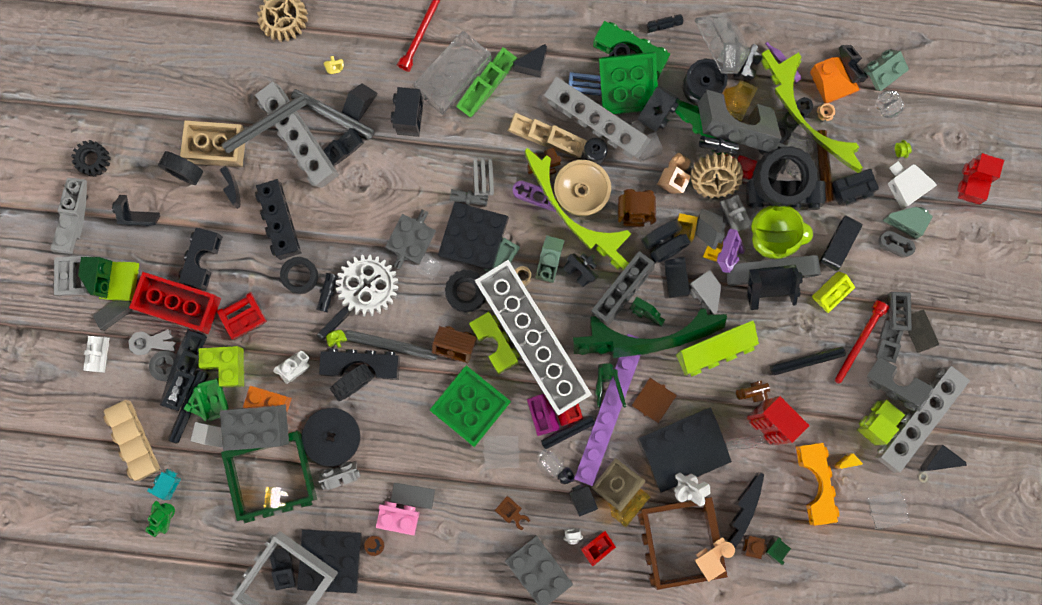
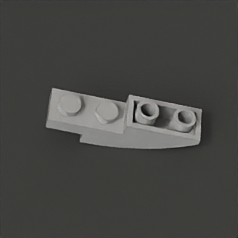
M66 179L58 208L60 217L51 246L53 252L72 254L76 240H80L86 209V179Z

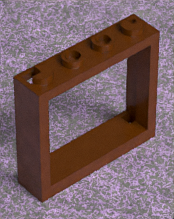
M705 497L703 509L712 549L714 548L713 543L720 539L713 499L712 497ZM691 500L640 509L641 513L638 514L639 525H643L644 533L641 534L643 545H647L648 553H645L647 566L650 565L652 573H649V580L651 586L654 585L656 590L707 581L703 573L660 581L648 514L697 506ZM721 556L720 562L726 570L724 556ZM727 571L712 580L728 578Z

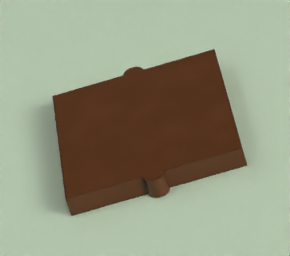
M649 378L631 406L643 413L644 417L647 416L656 423H659L677 395L665 388L664 384L661 385L652 378Z

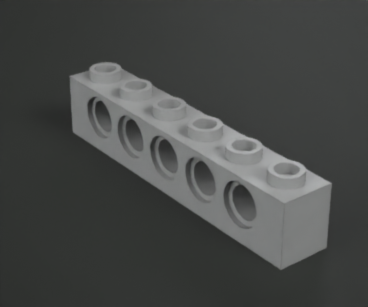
M558 77L554 79L544 94L549 99L547 103L555 108L560 106L563 108V114L569 118L575 116L578 118V124L584 128L590 126L593 128V134L599 138L605 136L609 139L607 141L608 144L614 148L621 147L624 149L622 153L631 159L633 156L639 159L651 141L646 135ZM569 95L570 100L564 104L563 98ZM584 105L585 110L578 114L579 106ZM600 115L599 122L593 124V117ZM615 125V131L608 134V127ZM626 135H630V142L623 144V138Z
M273 81L255 94L259 100L257 104L268 115L275 111L274 105L277 102V109L290 102L280 85ZM297 111L288 116L287 124H283V119L273 125L279 130L277 131L278 136L288 144V151L298 159V166L308 174L307 179L312 186L323 188L339 176ZM298 132V138L294 140L293 136ZM308 147V153L303 155L304 149ZM318 162V168L314 171L313 166Z
M952 366L941 367L936 372V379L933 383L930 382L928 384L933 387V393L919 412L915 409L914 411L911 410L910 413L907 412L900 421L902 423L898 427L899 431L887 445H881L878 448V455L875 458L894 473H900L970 382L968 378ZM942 383L947 386L946 392H943L941 389ZM931 398H933L936 403L934 408L931 407L929 403ZM919 413L924 416L923 423L918 420ZM908 428H910L913 433L911 438H908L906 435V430ZM897 443L901 446L899 454L894 449Z

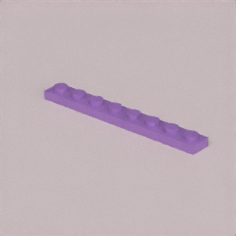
M627 334V336L638 338L633 335ZM641 355L618 358L615 369L618 370V378L624 398ZM614 377L608 385L574 477L575 480L593 486L622 407Z

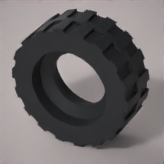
M169 151L164 152L158 163V166L167 173L192 185H197L204 172L197 165Z
M463 269L459 272L456 271L455 274L449 277V280L446 282L445 296L453 309L464 313L474 312V310L480 309L481 305L485 303L486 298L475 282L476 279L481 277L476 271ZM463 282L472 283L476 289L475 296L467 301L460 299L457 295V288Z
M366 364L360 365L335 382L330 387V390L340 402L368 384L374 378V375Z

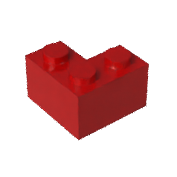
M981 153L966 163L962 170V174H964L963 180L960 181L957 188L959 192L958 198L978 205L987 201L991 184L1000 178L1005 160Z

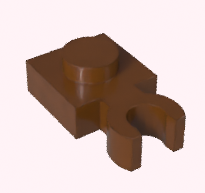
M508 495L494 510L508 523L514 520L516 527L520 530L524 529L519 524L521 519H525L527 522L530 521L528 516L519 514L522 508Z

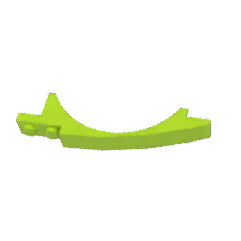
M769 49L763 52L761 63L765 70L769 69L772 73L770 77L776 86L779 84L775 88V94L794 120L821 147L857 173L861 172L863 167L854 154L859 149L857 143L841 142L823 136L814 130L800 114L793 91L794 78L802 58L799 52L780 64L777 63Z
M527 147L524 154L546 198L564 223L589 250L596 245V250L603 257L607 255L611 259L610 263L617 270L619 268L624 270L629 263L616 250L631 233L628 230L614 233L596 232L586 229L571 220L559 207L551 189L549 177L551 158L546 155L541 161Z

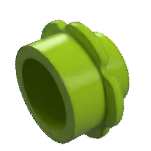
M901 140V142L895 144L896 156L898 158H908L912 151L910 143H907L906 140Z

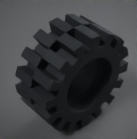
M89 140V143L82 141L83 145L80 143L77 145L79 147L78 150L73 149L76 154L71 155L74 159L72 160V163L75 165L74 167L87 176L97 177L96 174L102 175V170L107 171L105 166H110L108 160H111V157L108 156L109 152L96 141ZM91 152H95L98 157L96 162L92 165H87L85 163L86 156Z

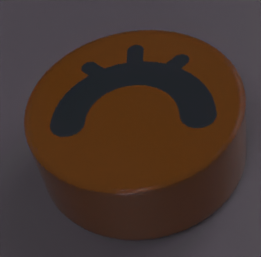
M379 536L369 537L364 544L365 551L371 556L381 554L385 547L383 539Z

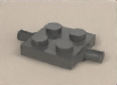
M421 209L417 219L410 218L404 214L401 215L385 246L386 249L398 256L393 265L394 268L397 267L400 270L404 260L420 265L436 233V230L424 223L429 214L427 211Z

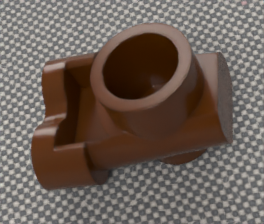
M761 380L750 383L751 387L736 390L738 400L752 397L753 403L769 399L767 392H770V386L768 383L762 384Z

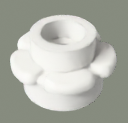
M573 528L565 531L563 539L568 541V544H578L583 535H581L580 529Z

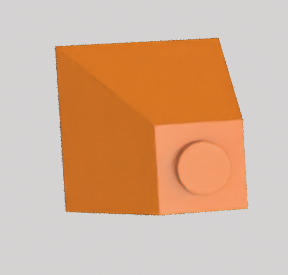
M832 57L817 63L810 71L824 103L834 102L860 90L857 83H853L848 76L841 57Z

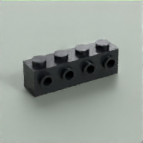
M275 179L256 185L257 192H255V197L262 206L260 214L262 220H266L267 227H265V232L272 241V245H270L272 255L282 260L302 254L282 183Z

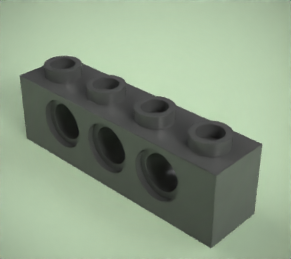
M639 251L591 310L592 316H596L608 327L655 269V262Z

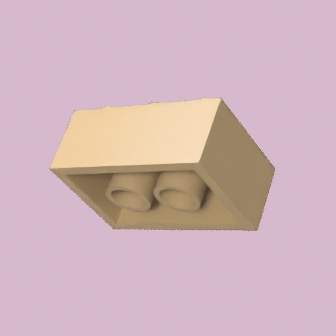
M184 121L180 156L193 164L243 167L245 143L230 153L224 150L222 143L245 129L239 124Z

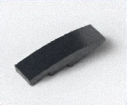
M187 329L167 379L160 402L161 406L176 411L180 410L195 378L193 373L199 363V348H203L207 339L205 334Z
M761 472L756 473L734 503L741 509L729 524L735 530L726 541L731 543L734 548L741 541L754 516L764 479V474Z

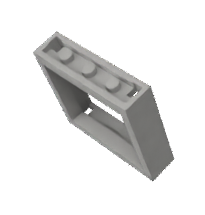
M279 531L275 536L271 535L266 541L265 545L267 548L264 552L260 551L254 559L256 564L253 568L250 566L243 575L245 580L242 584L239 582L232 591L234 595L230 601L235 605H261L245 594V591L278 544L325 577L306 605L317 604L338 572Z

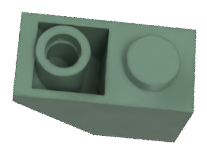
M546 235L536 279L554 283L565 240Z

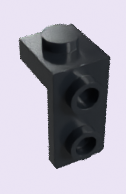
M119 195L112 204V211L116 215L117 224L154 226L160 218L159 212L130 211L127 195Z

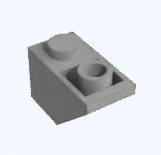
M709 270L689 285V292L694 299L700 301L702 304L700 307L701 309H706L707 315H714L718 310L721 284Z

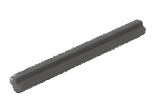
M297 89L292 92L291 99L302 95L307 103L305 106L348 129H355L358 134L367 139H371L374 136V129Z
M299 95L222 143V147L227 153H230L307 104L306 100L302 95Z
M346 330L345 337L348 341L436 360L438 355L432 353L431 348L352 330Z

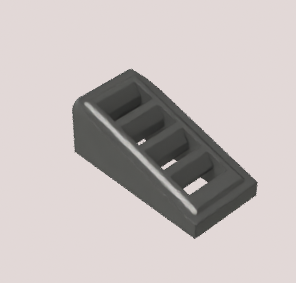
M890 292L887 295L888 306L890 307L891 330L911 331V293ZM896 300H902L903 303H896ZM896 307H903V310H896ZM896 314H903L904 318L896 317ZM896 321L905 322V325H896Z

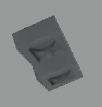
M888 320L884 321L876 358L880 357L886 361L896 363L904 331L891 330L890 321Z
M394 483L391 502L432 509L435 489Z

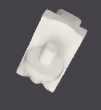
M88 336L87 349L84 350L85 362L83 371L105 373L110 338Z
M300 351L276 366L273 372L279 374L280 378L288 384L310 368V365L307 363L309 357L303 351Z
M679 473L675 475L678 480V486L675 488L676 499L680 502L688 499L700 507L704 505V497L710 494V485L706 482L698 484V479L693 474L684 476Z

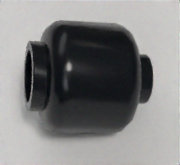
M600 138L588 140L583 150L585 160L596 164L604 162L608 153L605 141Z

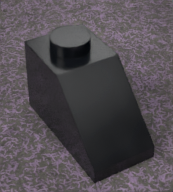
M583 484L572 488L573 492L569 494L579 517L598 510L588 486L584 487Z

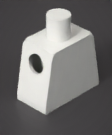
M898 161L889 168L895 175V178L888 183V186L902 210L937 186L931 178L914 164L905 170Z

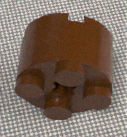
M626 189L623 191L624 194L618 197L619 223L622 221L626 227H645V223L650 222V225L656 222V197L652 190L635 192L633 189Z

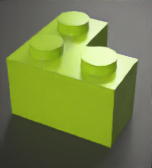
M238 346L199 348V368L204 370L219 369L220 387H244L243 348Z
M888 400L875 402L871 407L872 412L868 416L865 415L858 423L860 426L857 431L874 445H887L899 431V428L896 426L905 416Z

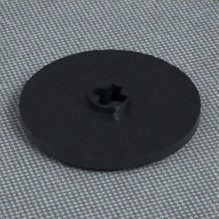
M325 408L317 411L307 420L302 432V443L306 454L314 462L323 466H338L350 460L358 450L361 439L360 428L354 417L338 408ZM329 432L332 434H336V436L334 437V442L331 440L327 441V438L329 437Z

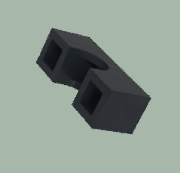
M195 228V231L190 236L191 244L189 250L184 255V267L179 271L178 278L180 283L207 290L212 272L201 268L200 259L206 253L218 254L223 238L220 234Z

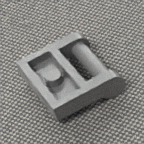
M90 256L54 257L55 296L90 295L82 281L81 288H76V263H80L81 257Z

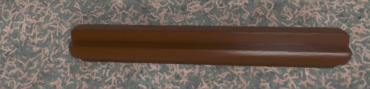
M826 130L817 131L823 136L828 137ZM817 143L820 181H825V203H831L834 197L829 152Z

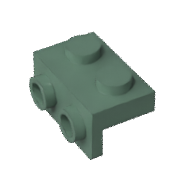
M892 49L884 51L878 59L869 62L867 67L863 69L870 76L876 91H882L909 70L901 51Z

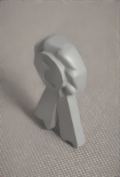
M169 329L154 336H150L145 332H137L129 339V349L136 355L148 354L152 348L174 352L176 350L174 348L176 342L165 341L174 338Z

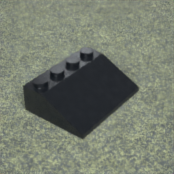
M711 407L637 439L660 493L678 486V480L675 475L679 473L684 476L693 474L697 478L732 462Z

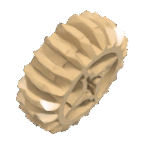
M263 0L265 5H259L261 11L257 12L259 17L257 21L260 29L266 36H270L272 40L278 38L279 42H282L283 38H285L289 42V37L291 36L296 39V33L302 35L300 28L306 29L305 22H308L306 17L308 13L304 3L300 0ZM291 8L296 10V18L292 17ZM270 16L274 18V26L269 24Z
M714 152L712 156L707 154L706 158L700 157L699 162H695L691 170L692 186L698 194L702 193L703 197L709 196L710 199L713 197L719 199L720 196L727 198L728 193L733 195L734 190H738L739 185L742 184L743 171L740 163H738L736 158H732L730 154L725 156L723 152L720 155Z

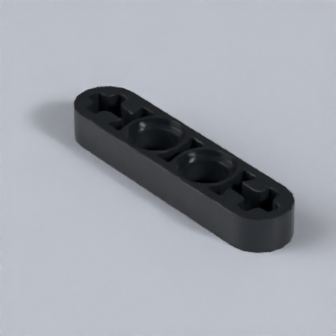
M803 97L796 102L798 110L802 105H807L806 109L800 113L805 119L813 109V102L811 99ZM789 112L778 122L779 129L785 133V136L779 142L781 144L799 125L798 123L792 125L787 122V117L791 116ZM758 149L763 156L769 153L768 151Z

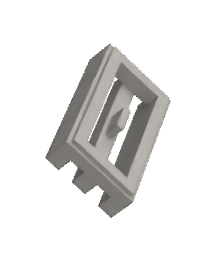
M473 159L474 195H493L492 160L488 159V161H485V159H481V161H477V159ZM478 167H481L482 191H479ZM485 167H488L489 191H486Z

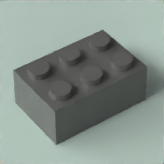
M286 404L220 411L223 451L280 447L289 444Z
M537 535L505 559L507 565L538 605H549L573 586V582Z

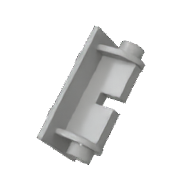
M345 462L338 468L323 470L319 474L318 480L321 483L322 489L330 490L341 486L339 481L341 478L344 484L357 481L361 477L359 470H357V462Z

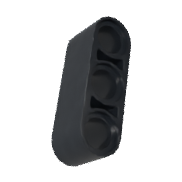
M845 215L826 247L820 263L838 271L863 224Z

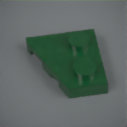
M636 296L629 308L633 310L632 314L639 318L645 317L662 327L665 319L660 317L661 314L656 308Z

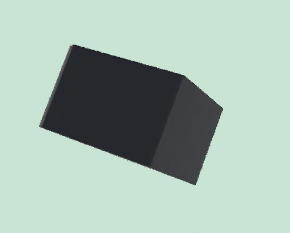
M546 44L514 61V71L540 78L547 54Z
M361 83L349 91L342 113L360 121L378 93Z
M936 445L920 468L921 471H932L967 466L966 461L944 445Z

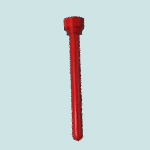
M432 0L406 55H403L397 63L400 69L406 72L411 71L413 67L412 58L440 0Z
M878 300L874 302L872 306L873 314L835 377L836 383H842L878 319L888 312L890 307L887 304Z

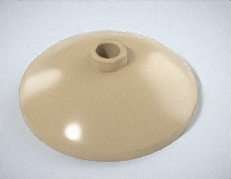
M576 160L568 163L559 171L554 183V193L559 205L568 213L576 216H589L599 212L607 204L611 194V182L608 174L600 165L588 160ZM584 189L585 193L580 194L578 190Z

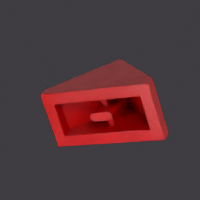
M603 531L580 547L592 566L596 565L616 548L606 531Z

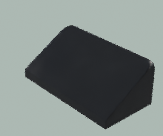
M685 257L665 260L664 265L669 298L689 296Z

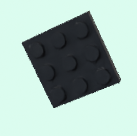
M454 202L438 256L487 270L494 269L509 217Z
M302 529L301 546L338 572L325 592H358L362 532ZM299 560L297 590L316 591L325 577Z

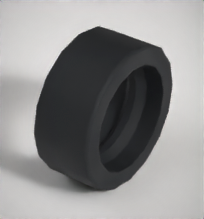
M293 257L282 265L280 280L283 286L292 293L306 294L316 286L318 271L315 265L307 258ZM301 264L309 269L310 279L305 285L297 287L290 283L288 273L293 266Z

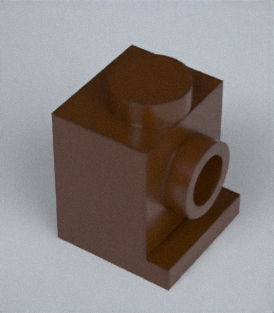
M745 535L741 554L762 559V555H765L767 549L765 539Z

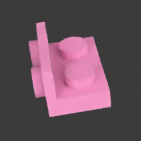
M385 501V504H379L380 510L376 528L415 535L420 513L415 511L416 507L404 505V508L396 507L397 503Z

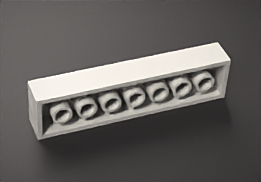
M509 260L475 280L557 415L592 395Z

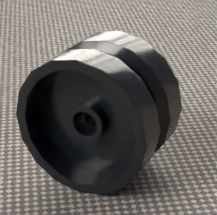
M705 58L697 60L690 66L683 80L682 89L684 96L689 102L698 106L706 90L722 94L728 81L726 69L714 59Z
M677 219L660 226L641 240L646 249L655 248L650 254L655 264L675 256L691 244L687 234L676 236L682 230V226Z

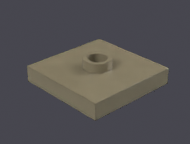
M615 458L591 489L621 512L645 483V480Z

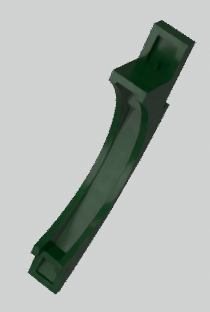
M700 309L693 321L682 330L665 337L653 339L634 338L620 334L607 327L596 316L590 317L591 336L573 337V353L586 355L588 353L604 354L612 352L613 358L649 354L678 347L725 328L727 314L707 315L706 309Z

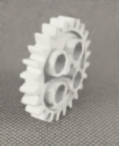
M361 255V260L359 261L354 257L353 264L347 261L348 268L341 267L343 273H338V277L341 280H336V285L340 286L336 288V292L341 293L338 296L339 300L345 299L342 302L343 306L349 304L348 311L355 308L356 315L363 311V316L367 312H370L371 316H373L375 310L381 314V307L387 310L388 306L386 303L393 304L391 297H397V294L393 291L398 290V286L394 285L398 283V279L393 278L396 272H390L392 269L391 265L385 267L386 260L380 263L378 256L375 260H372L371 255H369L368 259L365 260L364 256ZM370 269L374 273L371 276H366L363 272ZM351 281L359 283L355 288L350 287L348 284ZM364 283L367 285L371 283V287H364ZM382 283L386 288L378 290L376 285ZM364 295H369L371 297V300L368 302H363L361 300V297Z

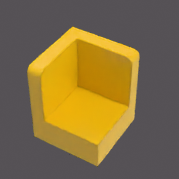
M679 213L677 220L681 224L682 230L676 236L687 234L692 242L695 236L698 217Z

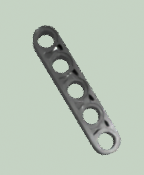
M817 255L735 264L730 273L726 272L728 286L748 284L750 269L796 265L798 272L802 273L803 278L821 275L819 258Z

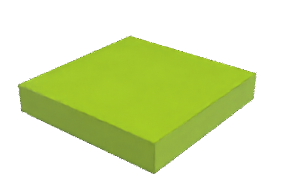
M112 262L107 298L99 297V299L132 301L136 290L139 263Z

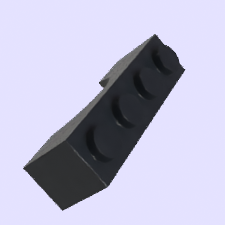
M327 348L326 351H321L319 375L342 377L349 366L356 363H366L374 369L377 378L399 380L400 356L396 355V352L384 351V355L376 354L377 351L365 350V354L357 353V350L346 349L345 353L338 352V349Z

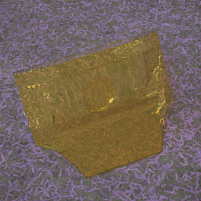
M741 80L736 86L726 88L723 93L728 112L739 122L743 120L757 90V87Z
M639 489L621 512L608 503L611 509V516L624 527H627L650 496L642 489Z

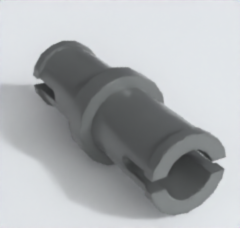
M451 189L449 201L487 207L488 195H474L471 190L465 192Z

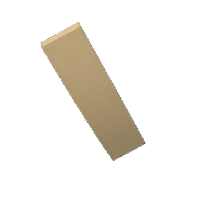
M514 113L507 130L522 138L550 149L554 148L556 151L577 158L581 157L584 145L587 140L557 126H549L518 113Z

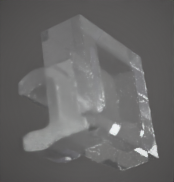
M426 254L416 271L433 281L443 264Z

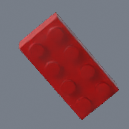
M142 272L129 308L209 334L222 298Z
M781 396L762 401L747 416L750 420L749 424L755 430L759 429L764 434L763 438L769 444L773 443L774 445L793 443L810 426Z

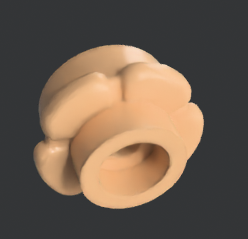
M829 103L820 105L817 108L818 118L822 121H831L833 115H835L834 106Z

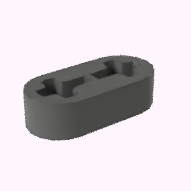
M886 231L878 239L881 248L903 258L912 255L916 249L913 241L891 231ZM889 236L890 241L893 243L887 245L884 238ZM908 245L907 249L910 251L903 252L904 248L900 246Z

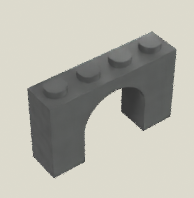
M706 90L698 103L703 134L768 152L773 151L781 140L773 108L757 104L748 117L750 125L736 120L728 112L724 94Z

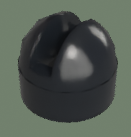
M565 467L558 472L557 479H560L561 484H569L574 481V474L570 468Z

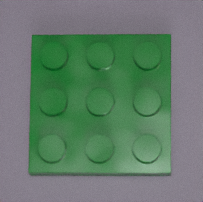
M648 52L599 58L602 107L612 114L642 111L658 87L656 53Z
M466 365L429 411L475 447L509 406L511 401Z

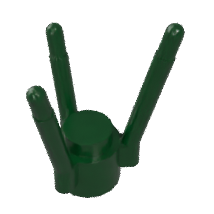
M604 363L598 365L595 395L598 396L597 407L601 406L603 382H610L614 377L622 406L625 408L626 402L619 382L618 370L613 369L612 364Z

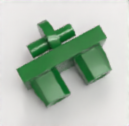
M155 501L152 504L151 514L148 516L149 525L146 527V533L153 537H156L160 532L166 534L169 530L171 518L175 514L174 506L169 503L160 505L158 501Z

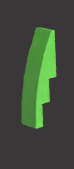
M502 47L495 59L489 62L480 76L476 77L456 107L472 118L512 69L513 62L519 58Z

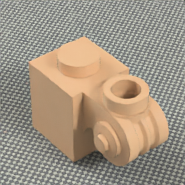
M677 153L670 160L669 167L664 168L657 185L671 194L684 193L691 177L684 172L690 166V159L681 153Z
M723 537L713 543L714 548L709 551L705 548L696 554L698 558L694 561L708 582L726 571L720 562V557L730 558L735 553L734 546L726 542Z

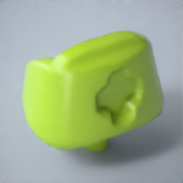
M342 330L332 331L326 336L328 347L337 345V348H341L340 343L347 341Z

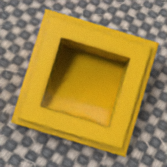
M847 453L834 467L836 469H843L862 465L863 463L854 453Z

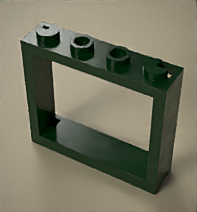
M300 431L288 433L289 443L296 442L309 496L248 513L245 511L233 458L272 447L221 452L237 521L243 520L244 524L256 521V516L262 515L263 518L275 515L274 511L289 512L294 510L293 506L301 504V508L313 505L312 501L317 500Z

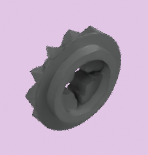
M170 351L156 353L149 362L150 374L156 380L167 382L172 366L168 367L166 371L158 366L164 365L165 360L167 364L173 365L176 355Z

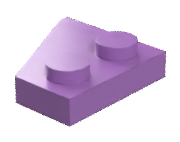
M729 229L727 236L723 240L722 251L717 257V262L723 272L730 273L734 265L739 261L737 255L739 253L744 254L746 250L738 231L735 229Z

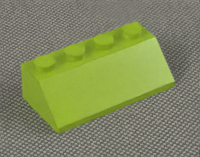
M752 320L678 352L676 356L684 375L690 374L693 377L702 373V368L708 366L709 369L719 366V361L726 359V362L738 358L736 354L743 352L745 355L754 351V346L759 344L755 323Z

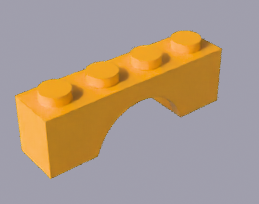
M824 443L796 446L799 466L809 469L815 475L818 482L816 497L806 505L809 525L816 526L838 522L839 509L834 503L836 492L834 486H831L830 478H832V471L830 466L827 465V447L824 446Z

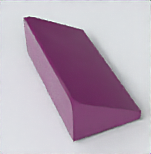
M545 394L527 399L537 436L560 430L555 410Z

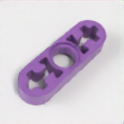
M517 181L513 185V195L517 199L556 212L549 201L548 204H545L547 201L545 194L542 201H536L533 198L536 192L544 194L541 187L525 181ZM524 186V190L527 192L530 191V188L533 189L531 191L530 198H528V193L526 192L518 194V190L516 188Z

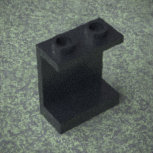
M787 265L750 269L746 296L750 309H759L760 298L789 295L792 305H797V299L801 295L799 286L803 282L802 273L798 272L797 266Z

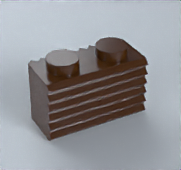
M439 326L433 341L432 353L468 364L477 336L467 331H456L450 326Z

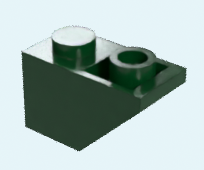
M81 257L78 276L90 295L107 298L113 261L101 257Z

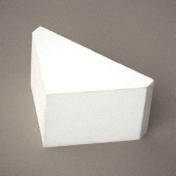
M195 422L191 441L223 448L221 427Z

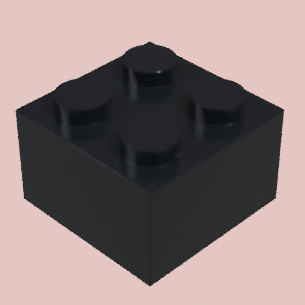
M397 87V93L393 94L395 111L391 112V123H393V129L396 130L397 135L420 137L424 104L420 89Z

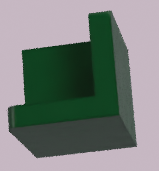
M773 536L767 544L765 554L777 564L783 566L785 563L783 559L791 548L781 541L780 537Z

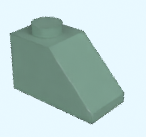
M913 207L890 213L884 217L883 221L918 239L923 236L933 216L922 207Z

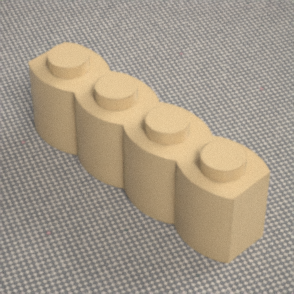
M124 400L105 409L104 421L112 428L113 433H111V437L119 445L120 458L127 463L128 468L126 471L129 478L134 481H140L161 471L131 401Z

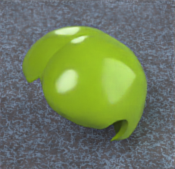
M766 207L756 214L751 224L754 248L762 256L769 259L788 257L794 254L802 245L808 244L813 238L811 226L806 224L800 213L792 207Z

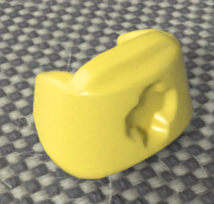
M330 56L331 61L323 63L329 74L339 73L344 67L343 60L338 59L335 61L334 56Z

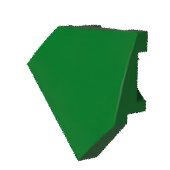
M219 378L199 383L194 388L191 398L184 407V410L200 416L204 421L220 418V411L227 410L229 407L223 388L219 386Z

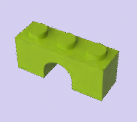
M487 312L469 323L479 342L485 338H493L497 341V351L488 357L498 375L518 364L517 358L520 356L514 347L510 348L507 342L510 339L505 331L501 332L498 328L500 322L495 314L491 316L490 312Z

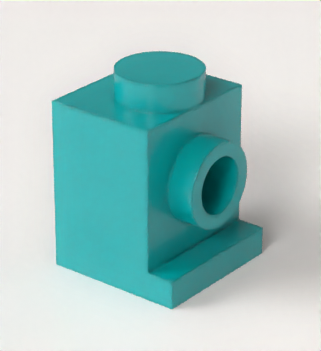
M167 468L165 472H161V474L156 476L153 482L154 487L148 488L147 492L162 500H171L181 478L176 476L177 472Z

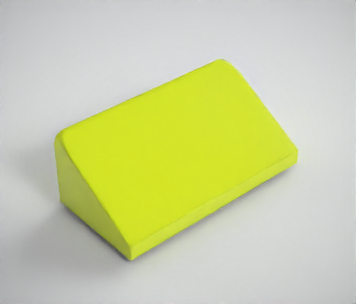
M838 271L812 297L829 313L855 286L847 274Z

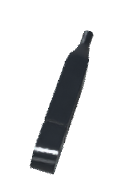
M349 306L340 310L317 334L321 341H324L328 333L334 331L349 316L351 312L348 311Z

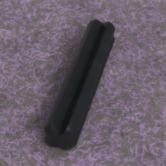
M588 416L541 440V444L544 449H548L593 426L595 421L592 416Z

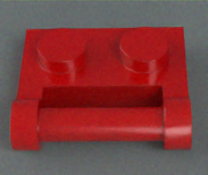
M252 292L246 294V297L225 309L217 310L232 340L267 322ZM250 303L251 308L228 319V315Z

